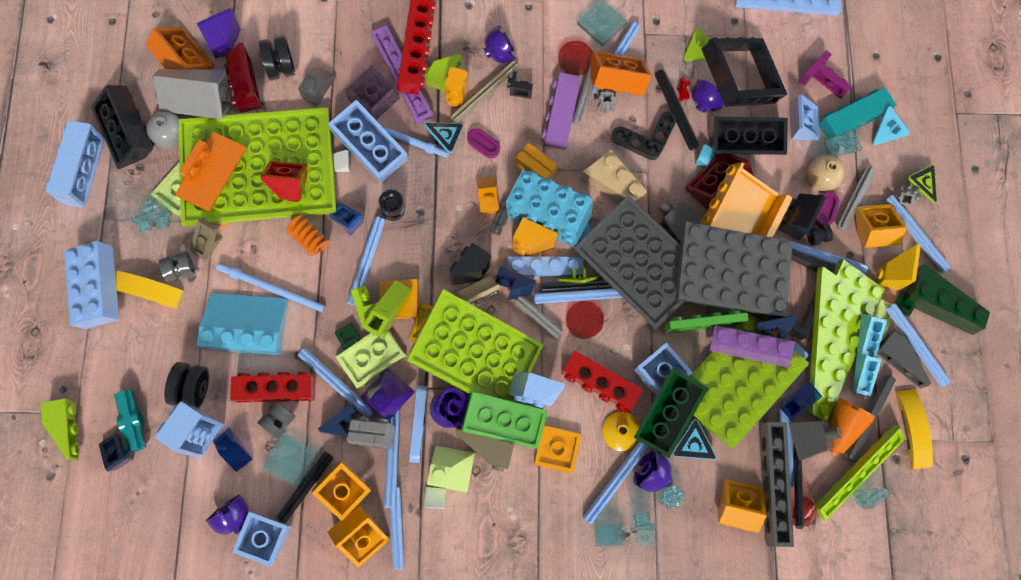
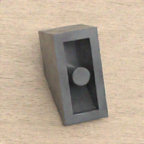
M322 68L307 73L298 87L301 97L318 106L336 78V75Z

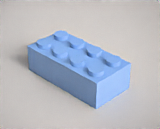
M357 100L328 123L331 132L380 184L408 160L407 153Z
M68 120L66 127L63 129V138L57 148L58 154L55 162L52 164L50 179L46 183V192L63 205L85 208L105 142L102 135L91 124Z
M95 241L64 250L70 326L89 329L118 321L119 311L113 246Z
M180 402L170 411L171 416L168 420L159 426L155 439L177 453L201 458L224 424L205 411Z

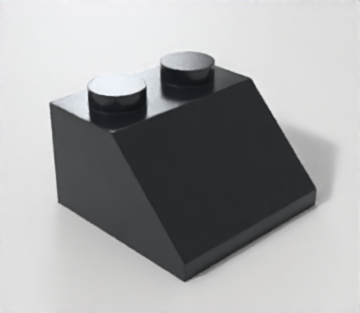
M800 193L795 199L792 198L788 206L789 210L787 214H784L780 222L782 225L779 231L800 240L812 229L827 197Z

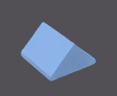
M800 94L790 105L791 140H820L818 106Z

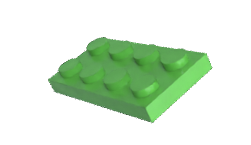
M736 310L724 315L721 312L709 314L710 316L702 318V315H693L686 320H683V317H674L662 326L663 334L713 329L715 325L731 327L749 321L748 313H741L740 310Z
M471 391L461 431L538 449L548 410Z

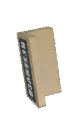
M490 275L458 291V294L462 300L475 306L499 294L501 287L499 284L497 285L493 276Z

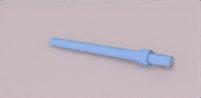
M382 126L391 137L424 149L426 153L437 154L445 158L449 156V153L437 147V144L426 143Z
M218 263L216 270L228 274L233 279H241L320 312H323L325 309V305L246 274L237 267L232 268L222 263Z

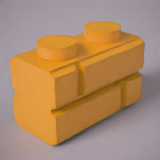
M450 67L444 84L445 100L450 106L457 107L461 106L465 101L468 91V72Z
M530 143L515 158V167L519 172L522 169L527 172L533 171L544 179L551 178L558 168V164Z

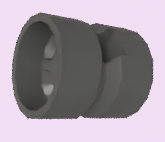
M187 251L176 254L175 258L168 256L159 259L160 271L167 283L178 280L180 276L185 278L195 275L194 264Z
M275 400L269 407V413L264 414L257 423L278 439L285 430L284 426L289 425L296 416Z

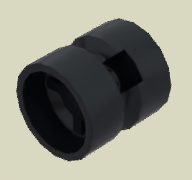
M392 189L386 190L380 195L379 206L384 218L389 221L401 219L405 214L402 195Z

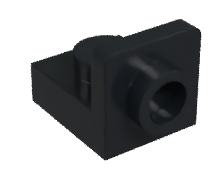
M513 71L512 78L509 77L507 88H510V96L531 99L533 84L527 81H516L517 72Z

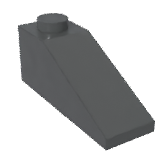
M893 331L887 334L880 343L877 355L920 389L929 386L931 381L911 343L899 332Z

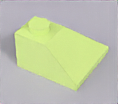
M436 445L427 485L467 493L475 453Z

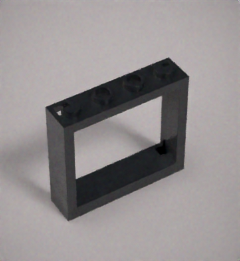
M713 37L701 48L725 107L775 104L787 95L763 38ZM750 51L766 89L738 90L723 52Z
M792 248V261L817 272L818 267H825L830 272H834L835 269ZM816 291L800 326L794 324L788 333L800 340L809 336L814 324ZM746 312L762 321L781 318Z

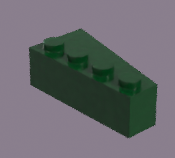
M926 264L917 268L916 281L908 285L906 296H904L902 302L971 335L986 328L990 314L987 309Z

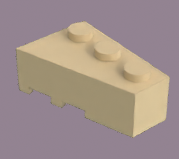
M612 150L585 169L580 179L596 187V190L609 195L611 199L619 204L628 195L638 204L644 200L647 194V190Z

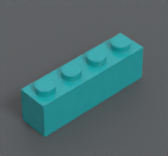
M883 88L879 91L875 89L867 97L863 98L861 96L852 102L853 104L849 106L845 104L838 108L837 112L833 113L831 111L825 114L819 127L828 141L831 143L882 117L887 106H891L894 109L897 104L887 89Z

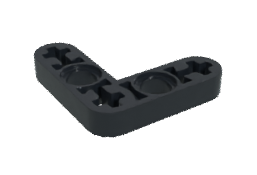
M664 112L650 139L623 126L614 128L611 139L615 144L649 160H656L659 158L677 118L672 112ZM669 118L670 122L667 127H663L666 119ZM662 132L665 135V139L660 140L655 134ZM622 133V137L620 139L617 138V134ZM637 139L641 142V146L634 147L631 141ZM652 148L656 149L654 154L650 153Z

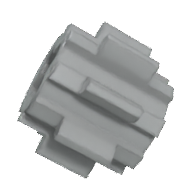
M605 90V92L598 93V99H595L594 103L598 107L597 111H603L607 114L608 111L615 110L618 99L614 97V92Z
M912 183L910 185H901L900 190L896 193L899 203L905 205V207L908 205L916 206L917 200H920L922 196L919 194L920 187L916 188Z

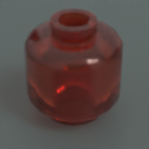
M803 497L804 527H808L812 524L818 511L812 499ZM793 499L792 518L793 525L795 526V501Z

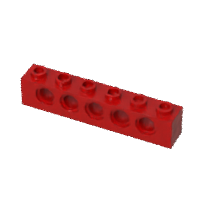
M410 0L396 91L418 95L420 88H424L425 78L422 77V73H426L427 62H424V57L428 58L429 47L426 44L427 42L430 43L432 33L428 30L433 25L434 17L431 16V12L434 13L436 2L433 0Z

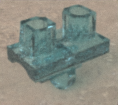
M857 132L843 134L842 136L824 141L826 154L836 157L862 150Z
M146 200L145 206L139 207L140 213L147 212V214L131 217L132 223H136L139 232L151 231L149 220L153 219L156 220L157 229L169 227V216H172L171 210L154 213V210L160 209V205H153L151 200Z
M649 513L633 515L634 526L630 527L631 533H637L636 541L640 546H651L654 542V535L651 531L657 530L656 524H651Z

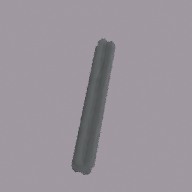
M884 376L867 409V412L875 416L874 422L846 451L845 458L848 460L856 461L896 382L893 376Z

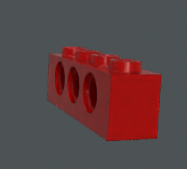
M575 350L561 373L565 375L564 379L567 381L579 383L582 385L581 388L589 393L595 392L599 395V399L607 403L611 401L616 404L615 407L625 413L626 411L630 412L633 410L643 391L639 386ZM586 369L589 373V377H581L579 375V370ZM597 379H603L606 382V386L604 388L597 386ZM615 388L622 390V397L619 398L614 395L613 391Z
M307 371L297 372V375H290L289 372H278L277 375L260 372L258 376H250L249 373H238V376H231L230 401L234 403L275 402V400L278 402L315 401V377ZM277 382V389L270 392V384ZM297 382V388L294 391H290V383ZM257 383V389L254 392H250V385Z

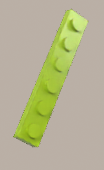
M893 425L889 430H886L883 436L857 460L856 464L846 471L843 477L817 501L814 507L821 519L827 521L905 440L900 427Z

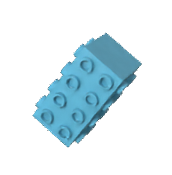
M522 169L506 200V207L510 220L520 224L524 217L557 232V240L575 247L578 245L592 217L593 199L586 193H577L569 186L558 185L550 178L544 179L533 171L527 172Z

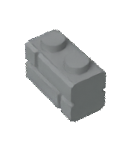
M360 416L359 420H351L347 443L362 447L389 450L392 448L395 426L390 424L388 419L377 418V421H371L369 417Z

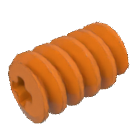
M301 214L289 223L287 232L292 235L294 240H297L299 245H302L304 250H307L309 255L319 254L327 247L330 241L327 239L322 242L324 235L317 236L319 230L315 229L312 231L314 225L310 224L307 226L309 220H302L304 215Z

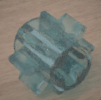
M678 486L663 488L664 494H659L661 504L666 503L667 509L682 506L681 501L685 500L684 490L679 491Z

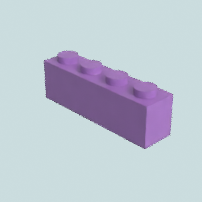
M560 72L559 79L555 78L553 89L556 90V93L551 95L549 104L553 106L552 112L548 111L546 118L549 126L548 128L544 127L542 136L543 139H546L545 146L566 150L581 76Z
M715 325L709 351L788 368L793 358L795 342Z

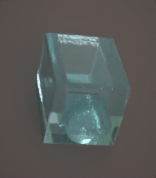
M621 524L594 525L596 546L623 545L625 529L621 528Z

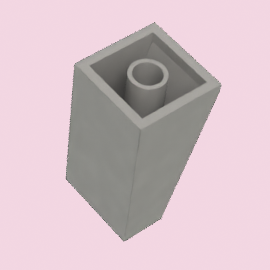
M158 69L152 76V85L156 89L155 101L159 105L160 111L223 119L231 106L226 70Z

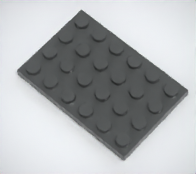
M629 195L574 247V250L655 330L685 302L675 300L681 245Z
M684 222L682 225L675 300L775 317H787L793 241Z

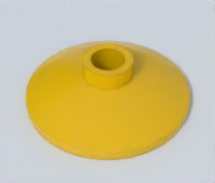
M627 412L613 413L603 423V439L610 448L616 451H628L639 442L634 436L640 424L633 415ZM620 427L626 429L625 434L619 432Z

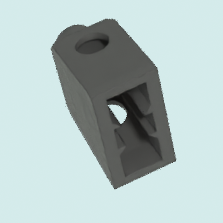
M666 201L659 208L666 215L660 223L662 228L680 245L683 223L701 224V219L703 218L702 215L684 202L679 203L674 208Z
M827 421L789 423L799 461L833 449V440L842 438L840 427L829 428Z

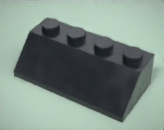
M106 85L91 107L117 169H121L145 159L152 151L153 144L147 135L146 127L141 120L128 87Z
M714 116L709 120V142L713 154L787 155L788 118Z

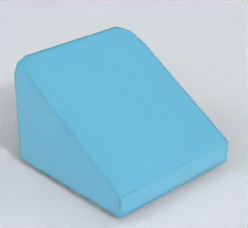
M703 144L695 164L705 167L716 154L712 153V149L708 145Z

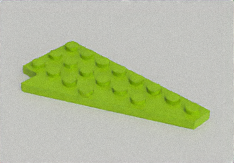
M845 260L838 261L833 273L825 267H818L808 414L819 421L828 422L857 355L861 315H874L885 290Z

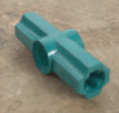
M123 390L114 394L119 414L117 416V425L123 433L127 452L144 450L147 448L142 429L144 419L137 408L134 391Z

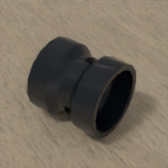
M822 224L819 228L812 227L807 233V239L811 246H817L821 242H831L833 240V232L828 224Z

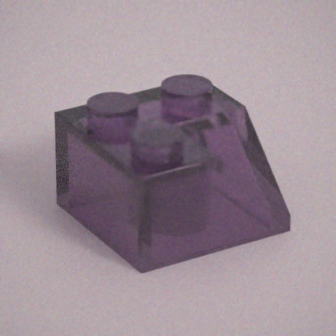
M372 65L345 89L348 100L351 103L357 100L375 120L400 99L398 89Z

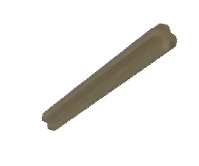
M511 60L450 114L451 121L458 123L511 76L513 71L515 72L519 68L518 63L515 60Z

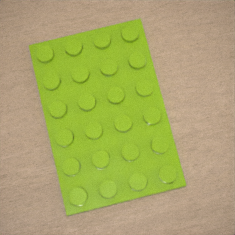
M442 289L405 361L468 394L474 391L517 402L514 400V396L508 395L514 373H531L544 344Z
M749 315V321L736 325L734 328L777 338L771 332L762 334L761 331H755L754 323L757 321ZM795 351L788 368L712 352L690 375L709 386L693 417L733 450L804 371L809 362Z

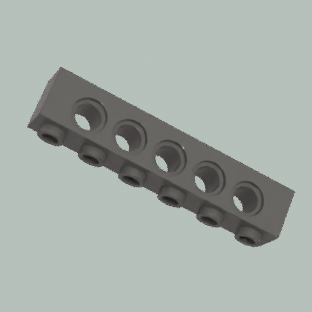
M766 422L760 424L763 490L767 515L765 518L766 546L794 547L787 422Z

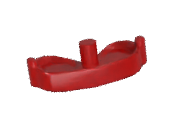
M685 76L680 78V87L677 88V91H680V101L690 98V94L686 89L690 85V81Z

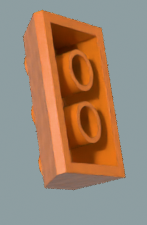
M183 27L152 29L146 46L165 69L210 70L213 68V62Z
M592 51L590 79L595 88L600 90L611 89L618 93L623 91L632 95H645L652 75L643 59Z

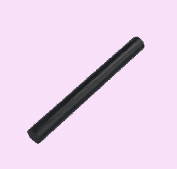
M794 452L795 528L803 529L802 460L799 461L797 452Z

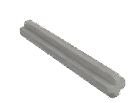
M591 62L572 122L578 125L583 122L594 87L590 79Z
M866 167L837 223L839 230L846 231L855 215V208L859 207L875 174L873 168Z

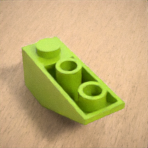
M395 280L371 310L362 328L384 340L412 289Z
M65 398L40 403L42 424L65 458L74 461L78 460L80 448L76 440V435L78 434V426L75 423L76 405L72 400Z

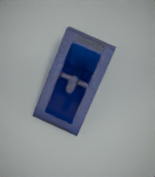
M228 428L213 440L218 454L236 472L253 460L231 428Z

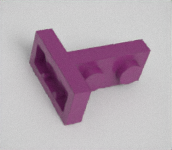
M826 50L803 75L799 83L805 86L814 77L837 97L842 99L852 86L845 79L834 73L831 68L825 66V63L832 55Z

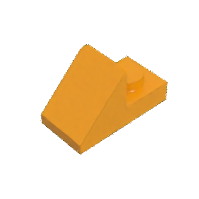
M495 177L476 178L480 214L498 212L499 206Z

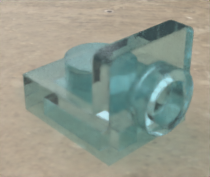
M873 488L867 493L863 490H856L853 493L855 502L863 509H873L890 496L886 488Z

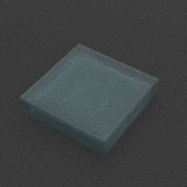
M599 0L577 21V25L602 47L627 24V20L604 0Z
M283 433L263 469L298 488L319 452Z

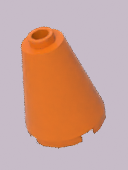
M839 398L836 402L829 428L839 426L842 438L834 439V448L829 451L836 455L839 452L844 454L874 422L875 416Z

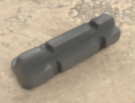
M506 200L503 201L502 209H499L494 220L495 224L490 229L495 235L501 234L503 230L501 227H504L508 219Z

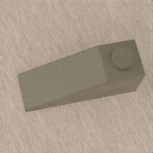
M456 429V436L485 462L492 465L491 469L501 472L504 469H508L514 444Z

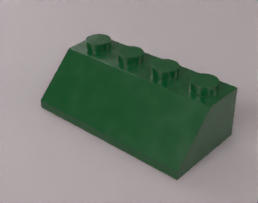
M672 368L634 438L670 458L709 386L682 371Z

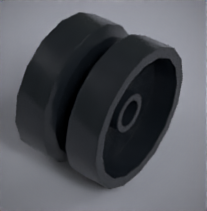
M285 35L275 37V49L269 39L260 40V56L269 80L280 79L279 67H281L284 76H295V68Z
M176 362L172 366L165 384L164 399L166 404L175 406L180 402H184L199 409L204 402L209 386L208 368L199 365L191 368V365L188 363Z

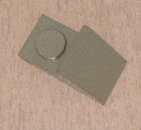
M204 218L198 220L190 251L204 260L208 259L222 240V236L217 233L218 227Z

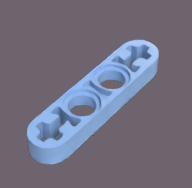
M417 385L409 459L411 463H420L428 389L426 385Z

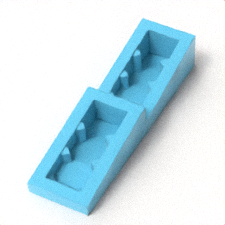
M866 314L861 315L853 383L854 393L868 396L872 394L882 360L877 358V354L887 322L885 319Z

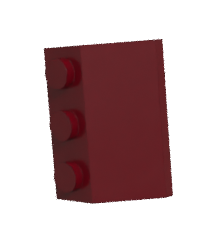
M242 42L225 56L227 63L224 64L227 75H230L228 85L230 91H233L234 96H231L233 106L237 107L240 113L262 108L252 60Z
M716 154L708 165L688 183L685 189L703 207L709 209V204L715 198L718 186L724 180L726 170L731 164L743 162V169L753 176L754 174L749 160L732 154Z

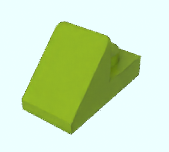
M365 286L351 290L362 326L371 310L378 303H370V293Z

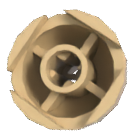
M829 154L813 159L806 169V177L810 181L809 185L820 192H828L838 188L843 182L846 173L842 161L836 156Z

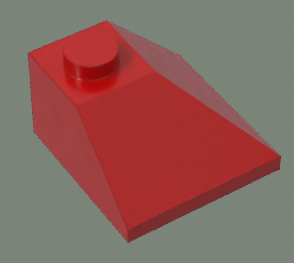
M269 161L260 178L280 199H287L290 202L300 201L305 188L307 164Z

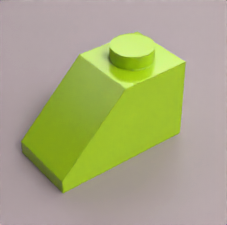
M456 54L434 61L431 67L428 66L425 73L427 85L445 93L444 84L448 77L449 68L455 67L459 69L462 65V55Z

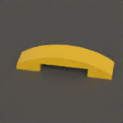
M115 270L117 292L154 301L174 309L178 308L183 290L148 278Z
M916 389L896 391L899 411L903 410L911 449H908L911 469L932 467V439L922 401Z

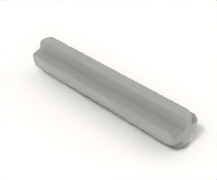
M522 295L516 299L515 304L554 338H559L563 332L560 327Z

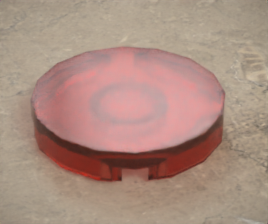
M570 41L564 44L558 56L559 66L567 74L576 76L585 74L591 62L592 49L581 41Z
M579 301L573 304L567 312L566 326L569 332L577 338L591 339L597 336L603 328L604 314L600 307L593 302Z

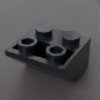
M473 242L469 247L466 246L460 254L462 256L458 262L455 261L449 269L451 284L459 285L480 281L491 267L492 255Z

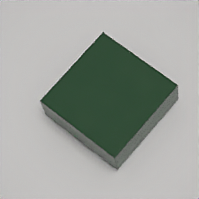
M901 290L894 303L897 304L903 314L910 316L914 307L902 303L906 292Z
M352 323L335 332L344 350L361 339Z

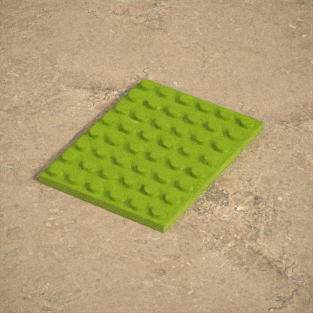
M328 107L225 115L223 119L208 117L178 119L180 125L178 130L179 171L197 141L207 142L213 132L235 141L247 149L209 212L180 199L181 225L183 227L196 226L197 221L201 218L212 224L297 217L301 214L311 216L336 212ZM269 161L307 164L305 188L300 201L290 202L287 199H280L261 180L260 176ZM180 174V185H181V183L183 182L184 178H183V176Z

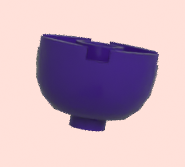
M498 25L486 35V47L483 49L488 58L492 57L498 63H506L517 56L516 54L512 55L511 51L513 52L514 48L506 32L502 34L500 31L502 26Z
M702 79L696 81L691 95L693 102L697 105L696 109L703 113L720 110L724 103L717 86Z
M446 388L436 393L430 403L432 419L436 424L444 428L462 426L467 408V396L458 388Z
M657 451L647 453L639 462L638 466L642 467L639 473L635 471L633 481L636 486L643 490L657 492L671 483L672 467L668 459Z
M240 494L224 503L225 505L222 508H218L206 519L209 527L214 532L228 535L232 532L237 534L241 531L248 515L249 507Z

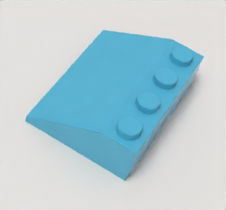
M211 293L199 326L196 346L208 351L281 356L288 299Z

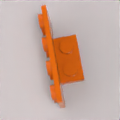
M215 132L211 134L207 142L198 140L179 171L184 180L175 195L209 212L246 152V147Z

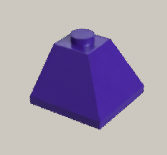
M231 8L197 23L215 59L226 56L234 48L241 31Z
M387 368L364 392L361 398L384 419L390 420L415 391Z

